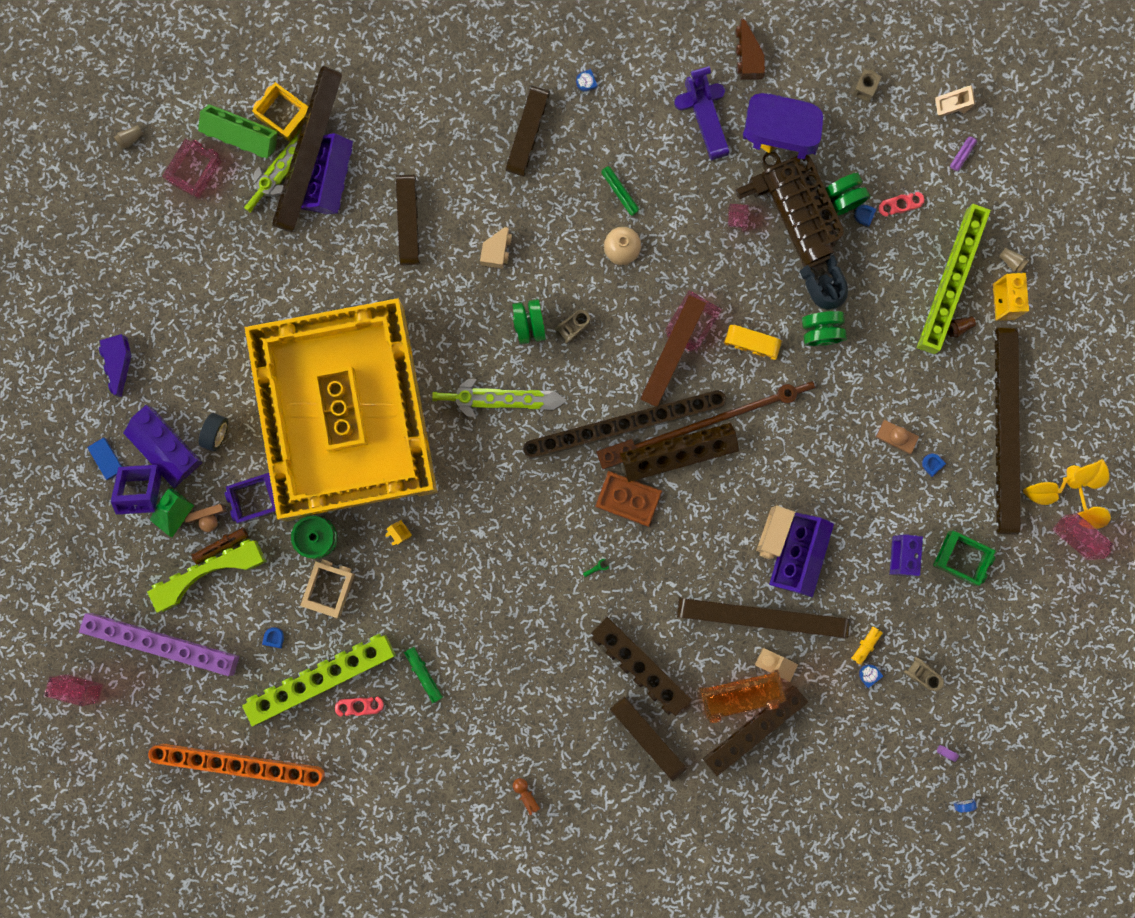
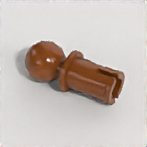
M518 778L513 782V790L521 794L519 800H522L529 815L541 808L531 794L533 792L527 791V781L523 778Z

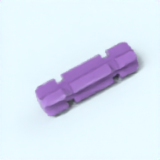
M971 136L966 139L951 163V169L955 171L960 170L976 145V139Z

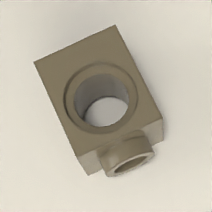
M864 69L852 95L870 102L882 76L873 70ZM863 82L870 83L871 87L865 86Z

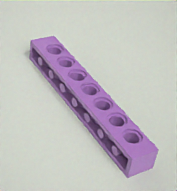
M85 613L79 633L226 676L234 675L240 657L94 613Z

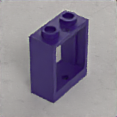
M157 465L118 467L111 497V504L116 515L155 512L161 484V474ZM149 480L146 494L123 495L126 482Z
M269 473L226 486L227 492H225L227 502L231 503L232 510H230L233 521H236L237 524H243L276 513ZM265 482L273 508L244 517L236 491Z
M903 534L892 537L889 575L920 576L923 536ZM915 553L918 554V558L914 557Z

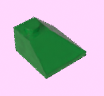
M169 488L161 497L150 521L173 538L194 505L177 491Z

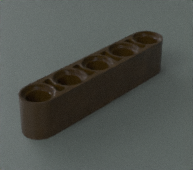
M531 86L509 155L506 172L525 176V168L528 167L530 161V152L534 148L535 136L539 132L542 122L541 116L544 115L550 90Z
M415 174L396 175L400 266L420 265L418 259L420 254L417 239L419 232Z
M625 696L610 708L611 712L672 782L687 770L686 766Z

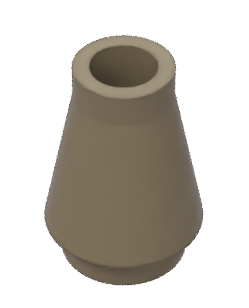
M136 125L116 133L117 135L113 138L121 150L131 147L144 134L139 126Z
M1007 248L999 256L1014 273H1021L1029 263L1026 256Z

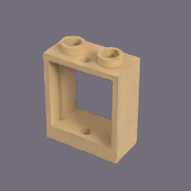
M777 505L770 509L756 550L760 552L759 556L770 560L780 556L795 514L794 511Z
M322 559L321 562H315L300 606L340 618L355 574L351 573V568L340 565V568L332 566L333 562ZM320 568L346 576L336 608L310 600Z

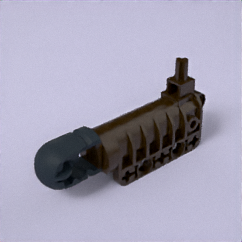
M766 152L761 161L764 172L750 178L749 184L735 189L737 198L740 200L754 194L755 198L764 194L767 197L772 196L804 267L800 270V274L806 280L805 285L812 300L822 309H836L843 305L848 297L847 282L841 268L837 266L838 262L835 255H832L834 253L833 247L844 233L841 222L809 155L802 159L804 162H808L805 167L799 164L801 159L797 158V156L782 162L776 152ZM772 156L775 158L776 163L768 165L765 158ZM811 176L814 177L815 180H816V184H815V185H814V183H813V181H812ZM827 211L831 213V219L829 218ZM826 264L832 278L828 277L827 274L818 277L819 283L817 284L814 279L815 275L811 270L819 271Z

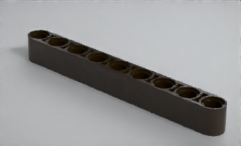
M324 65L318 73L272 222V226L290 233L296 226L342 78V73Z
M679 598L677 617L840 638H848L850 619L685 598Z

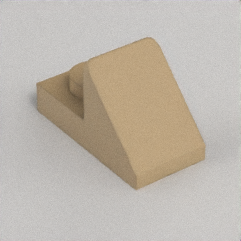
M971 85L935 97L937 112L940 117L957 111L966 113L975 105Z
M762 648L755 666L790 682L798 664Z

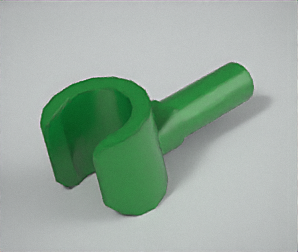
M606 559L599 560L596 566L584 572V577L599 570H607L609 566L606 568L600 566V563Z

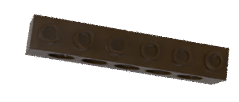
M727 423L638 449L628 450L627 452L620 453L627 480L631 482L739 452L737 434L732 424Z
M608 617L591 632L593 635L591 639L599 647L603 645L607 649L605 653L612 660L616 658L620 661L619 667L626 674L631 672L635 676L633 681L640 688L645 686L649 690L647 695L655 702L659 700L663 704L661 708L669 716L672 713L676 717L692 700ZM614 634L617 637L615 645H608L606 643L608 635ZM623 648H628L631 651V656L628 659H623L620 656V651ZM637 662H643L645 665V669L641 673H637L634 670V665ZM651 676L658 677L659 682L656 686L648 684V679ZM665 690L672 691L673 696L670 700L662 698V693Z
M792 685L702 759L712 772L719 776L808 703L807 699L796 686Z

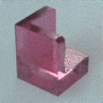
M729 205L727 214L729 216V227L741 228V232H745L749 205Z

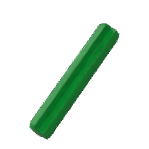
M605 167L601 173L631 216L638 213V206L611 167Z

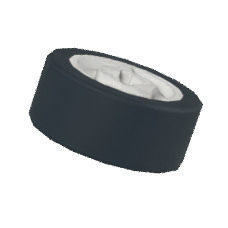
M211 413L202 426L199 435V446L213 452L217 451L227 432L228 418Z

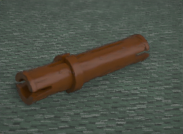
M241 527V529L229 535L225 534L222 539L191 554V557L197 565L227 548L234 547L235 544L247 539L249 535L246 529ZM235 537V539H233V540H231L230 542H228V543H226V544L223 545V543H225V542H227V541H229L230 539H232V538ZM215 547H218L217 549H215V550H213V551H211V552H209V553H207V554H204V553H206V552H208V551L214 549Z

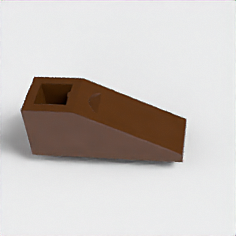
M741 19L739 26H736V38H739V44L736 46V55L740 56V62H737V74H740V80L763 79L765 74V55L746 20Z

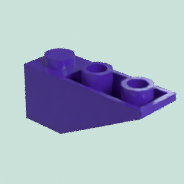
M120 334L99 340L101 345L99 352L105 361V365H103L104 371L110 380L108 387L110 392L117 397H122L132 356L127 337Z

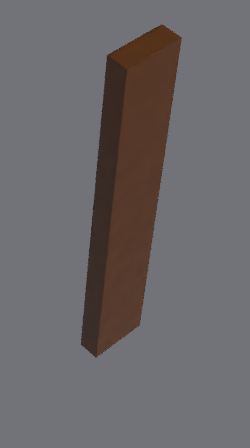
M688 296L643 391L641 400L655 407L659 405L706 306V302L694 296Z

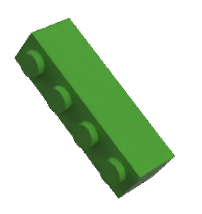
M210 104L200 111L198 131L206 136L214 137L226 144H232L241 150L252 152L263 158H268L275 151L278 131Z

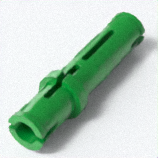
M415 646L403 652L412 666V672H415L431 702L434 703L443 698L425 666V661H422Z

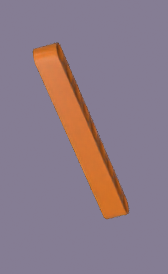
M169 744L156 745L148 753L150 761L156 764L311 787L319 785L325 778L324 770L318 766ZM158 748L163 751V758L157 756ZM177 751H179V752L182 753V755H183L182 761H178V760H177V758H176V753H177ZM196 754L202 757L201 764L195 761ZM215 757L221 759V767L215 765ZM235 760L241 763L240 770L234 768L233 763ZM254 763L260 765L261 770L259 773L253 770ZM273 766L279 767L280 774L278 776L273 774ZM292 769L299 771V778H294L291 775ZM314 771L318 773V781H313L311 779V772Z

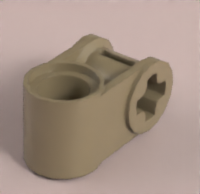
M578 310L568 319L561 322L554 330L562 335L566 344H569L590 325V315L585 310ZM579 316L587 318L584 324H579L576 320Z
M915 657L913 664L908 670L904 671V674L927 690H940L943 686L942 677L925 662ZM931 677L936 679L934 687H930L928 683Z

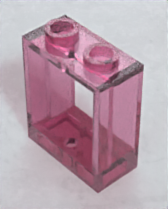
M185 138L162 177L168 183L199 199L222 161L218 157L219 154L209 148L207 151L202 148L203 145L194 139L190 141ZM190 148L210 159L194 186L174 175Z
M689 290L666 327L665 333H667L666 336L669 338L689 295L706 302L703 312L712 318L698 341L695 343L689 339L686 349L689 351H693V349L697 351L722 309Z
M1078 513L1063 515L1052 529L1087 560L1106 558L1111 552L1110 548L1114 545Z
M68 674L50 676L44 696L79 706L98 703L103 684Z

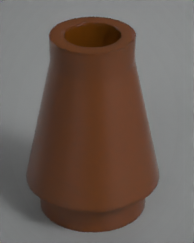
M974 317L952 319L947 334L950 337L957 338L975 327L976 321Z

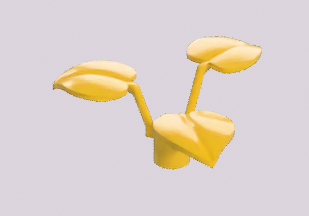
M1103 459L1084 467L1075 465L1068 467L1066 470L1067 477L1063 478L1059 489L1058 485L1053 482L1038 483L1023 489V493L1033 502L1049 505L1059 499L1058 494L1062 493L1067 483L1071 488L1079 489L1084 511L1076 514V521L1080 526L1087 529H1099L1107 526L1111 520L1110 512L1106 508H1087L1082 486L1098 489L1108 483L1109 470Z

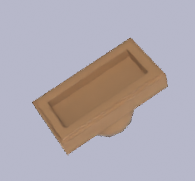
M883 420L875 438L911 454L919 436L907 431L903 427Z
M218 504L189 513L185 518V523L199 521L201 530L212 532L218 525L216 515L226 513L225 505Z

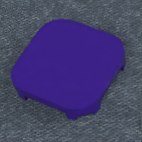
M760 93L751 97L746 112L743 139L752 142L753 148L760 150L761 144L792 150L798 152L797 158L805 159V156L809 154L816 155L821 141L823 112L819 107L805 101L773 94Z

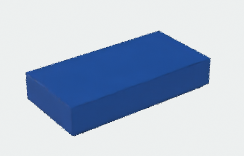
M103 437L87 447L106 480L117 475L118 467H122L106 438Z

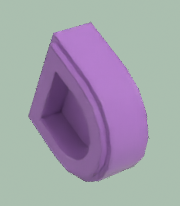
M939 745L937 753L953 762H956L959 757L958 754L944 746Z

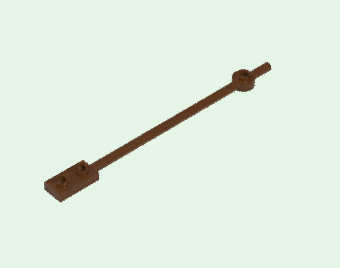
M813 381L797 387L785 384L778 389L775 395L634 444L633 440L630 439L596 451L602 470L621 464L620 453L673 439L777 401H781L784 404L792 403L796 399L797 394L814 389L815 385ZM786 390L790 391V397L785 396L784 392Z

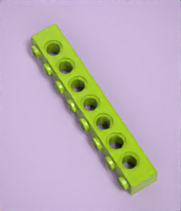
M972 204L966 209L919 339L918 349L934 355L941 350L991 210L976 204Z
M379 633L369 638L371 642L365 645L361 642L353 646V651L347 654L345 651L336 654L335 660L331 662L324 660L318 663V668L311 671L308 668L299 673L300 677L294 680L293 677L282 681V686L275 688L274 685L265 689V694L260 697L255 694L247 698V703L243 704L242 707L251 726H255L395 657L396 654L387 636H381ZM369 647L376 649L377 653L374 658H370L367 655ZM351 656H356L359 660L356 667L350 664ZM335 664L341 668L339 675H335L332 672V667ZM317 673H320L323 676V682L321 684H318L315 681V675ZM299 682H303L306 686L303 693L297 689ZM281 691H285L288 694L286 701L280 699L279 694ZM264 699L268 700L270 703V708L268 710H265L262 707V701Z

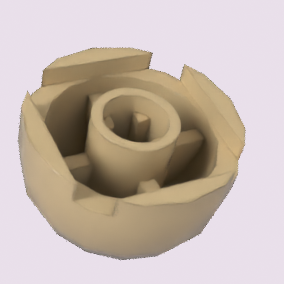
M617 227L611 230L604 241L605 254L611 262L618 265L630 264L638 258L641 251V240L638 234L628 227Z

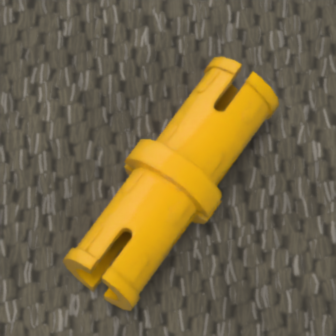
M872 626L865 639L860 641L861 645L851 659L862 665L870 651L873 652L875 649L874 645L883 633Z

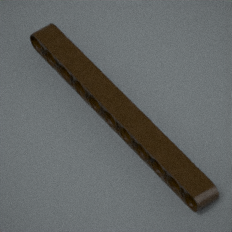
M996 328L995 353H997V359H995V372H997V378H995V390H997V396H995V409H997V415H995V428H997L996 447H998V453H996V466H998V472H996V485H998V491H996V504H998L996 523H998V529L996 531L997 534L1018 535L1021 528L1019 334L1017 328Z
M715 390L527 441L524 444L523 451L527 458L535 459L720 409L725 404L726 396L722 391ZM712 396L720 397L721 404H714L711 399ZM700 401L703 404V408L700 410L695 409L693 402ZM676 406H682L685 410L684 414H677L675 412ZM659 410L664 411L666 418L663 420L658 419L656 412ZM644 415L647 417L648 423L642 425L638 422L637 418ZM626 420L629 422L630 427L625 430L621 429L619 422ZM604 425L611 428L610 434H603L600 430L601 427ZM585 430H589L592 432L593 437L588 440L584 439L582 433ZM571 435L574 437V442L568 445L563 441L564 437ZM548 440H553L556 443V447L549 450L545 447V443ZM535 445L538 450L535 454L531 455L527 453V447Z

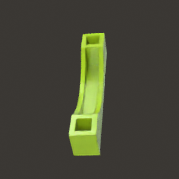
M251 539L240 543L241 547L237 549L229 548L223 551V555L218 558L213 556L206 559L205 564L201 566L197 564L187 569L188 572L183 575L178 573L169 577L170 581L166 583L162 581L152 585L153 589L147 591L156 613H162L179 605L190 586L210 572L224 568L251 570L266 563L267 561L258 542L251 541Z

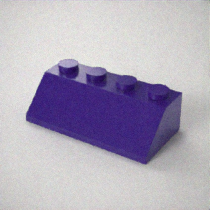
M336 133L323 136L302 203V210L323 214H338L341 205V195L344 190V181L348 172L349 158L352 154L353 141Z
M145 405L131 418L123 433L152 465L158 466L160 474L174 489L203 463L162 417L148 405Z
M795 512L782 552L776 559L769 585L813 598L834 523L820 517Z

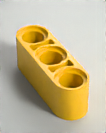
M729 325L724 344L727 346L730 344L735 346L734 348L743 351H753V354L762 357L769 356L772 360H777L782 340L737 325Z

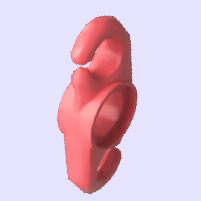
M915 192V195L920 199L919 203L912 201L914 196L912 193L909 195H899L884 200L879 205V211L883 216L887 217L889 214L884 211V206L889 205L891 207L890 215L905 213L920 208L924 204L925 199L920 192ZM900 199L904 200L907 204L906 208H899L897 201Z
M360 697L341 699L335 705V712L338 716H343L340 706L345 704L347 706L346 716L378 714L384 705L380 697L375 698L379 704L376 709L371 707V703L374 700L372 697L367 699ZM356 701L364 703V710L362 712L355 711L354 703Z

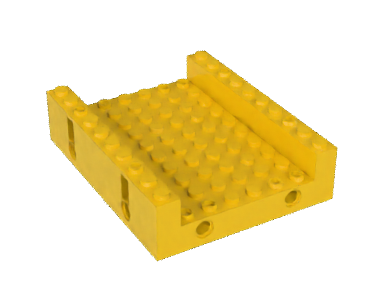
M399 298L244 327L278 520L288 522L302 519L308 515L413 495L425 496L438 493L406 316Z

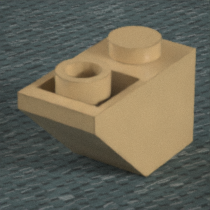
M504 227L483 242L480 258L482 266L503 269L504 263L508 264L509 252H506L507 245H511L512 240L509 228Z

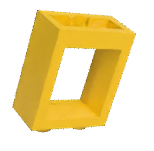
M275 82L266 89L262 99L254 104L252 112L256 118L271 129L278 131L280 136L290 142L303 125L308 106ZM279 95L300 109L284 130L264 116V113Z
M1026 273L1006 274L993 283L996 321L1015 320L1029 311Z

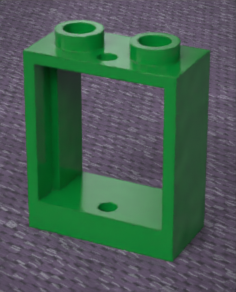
M954 530L948 531L933 566L974 586H980L987 578L988 574L986 571L988 567L994 563V553L996 550ZM957 541L984 553L973 578L946 566Z

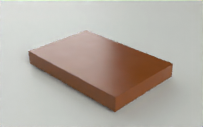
M608 471L595 507L649 527L662 491L637 481L628 482L626 477Z

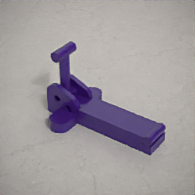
M710 66L691 71V77H686L685 80L687 92L678 95L675 98L674 105L681 111L693 108L711 161L728 156L729 148L713 101L719 100L724 96L725 88L719 83L709 85L707 75L711 74Z

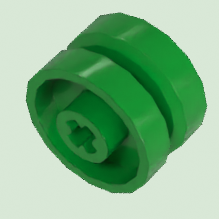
M858 172L847 175L825 188L837 216L859 207L871 197L866 187L859 188L863 181Z
M539 299L529 300V313L525 312L522 302L512 303L514 312L512 317L515 333H518L519 344L530 343L529 331H533L536 342L545 341L546 336Z
M828 311L802 317V328L808 331L803 335L804 345L826 346L846 341V330L840 327L845 323L844 313Z
M307 516L300 519L294 525L291 532L293 548L299 555L306 558H324L334 551L338 542V533L335 526L329 520L319 516ZM313 534H316L317 536L315 541L311 540L313 538Z

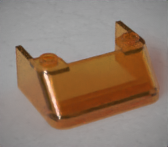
M778 669L773 670L769 674L708 688L702 686L697 690L705 721L709 720L710 724L721 722V717L767 707L768 710L780 708L779 704L786 701Z

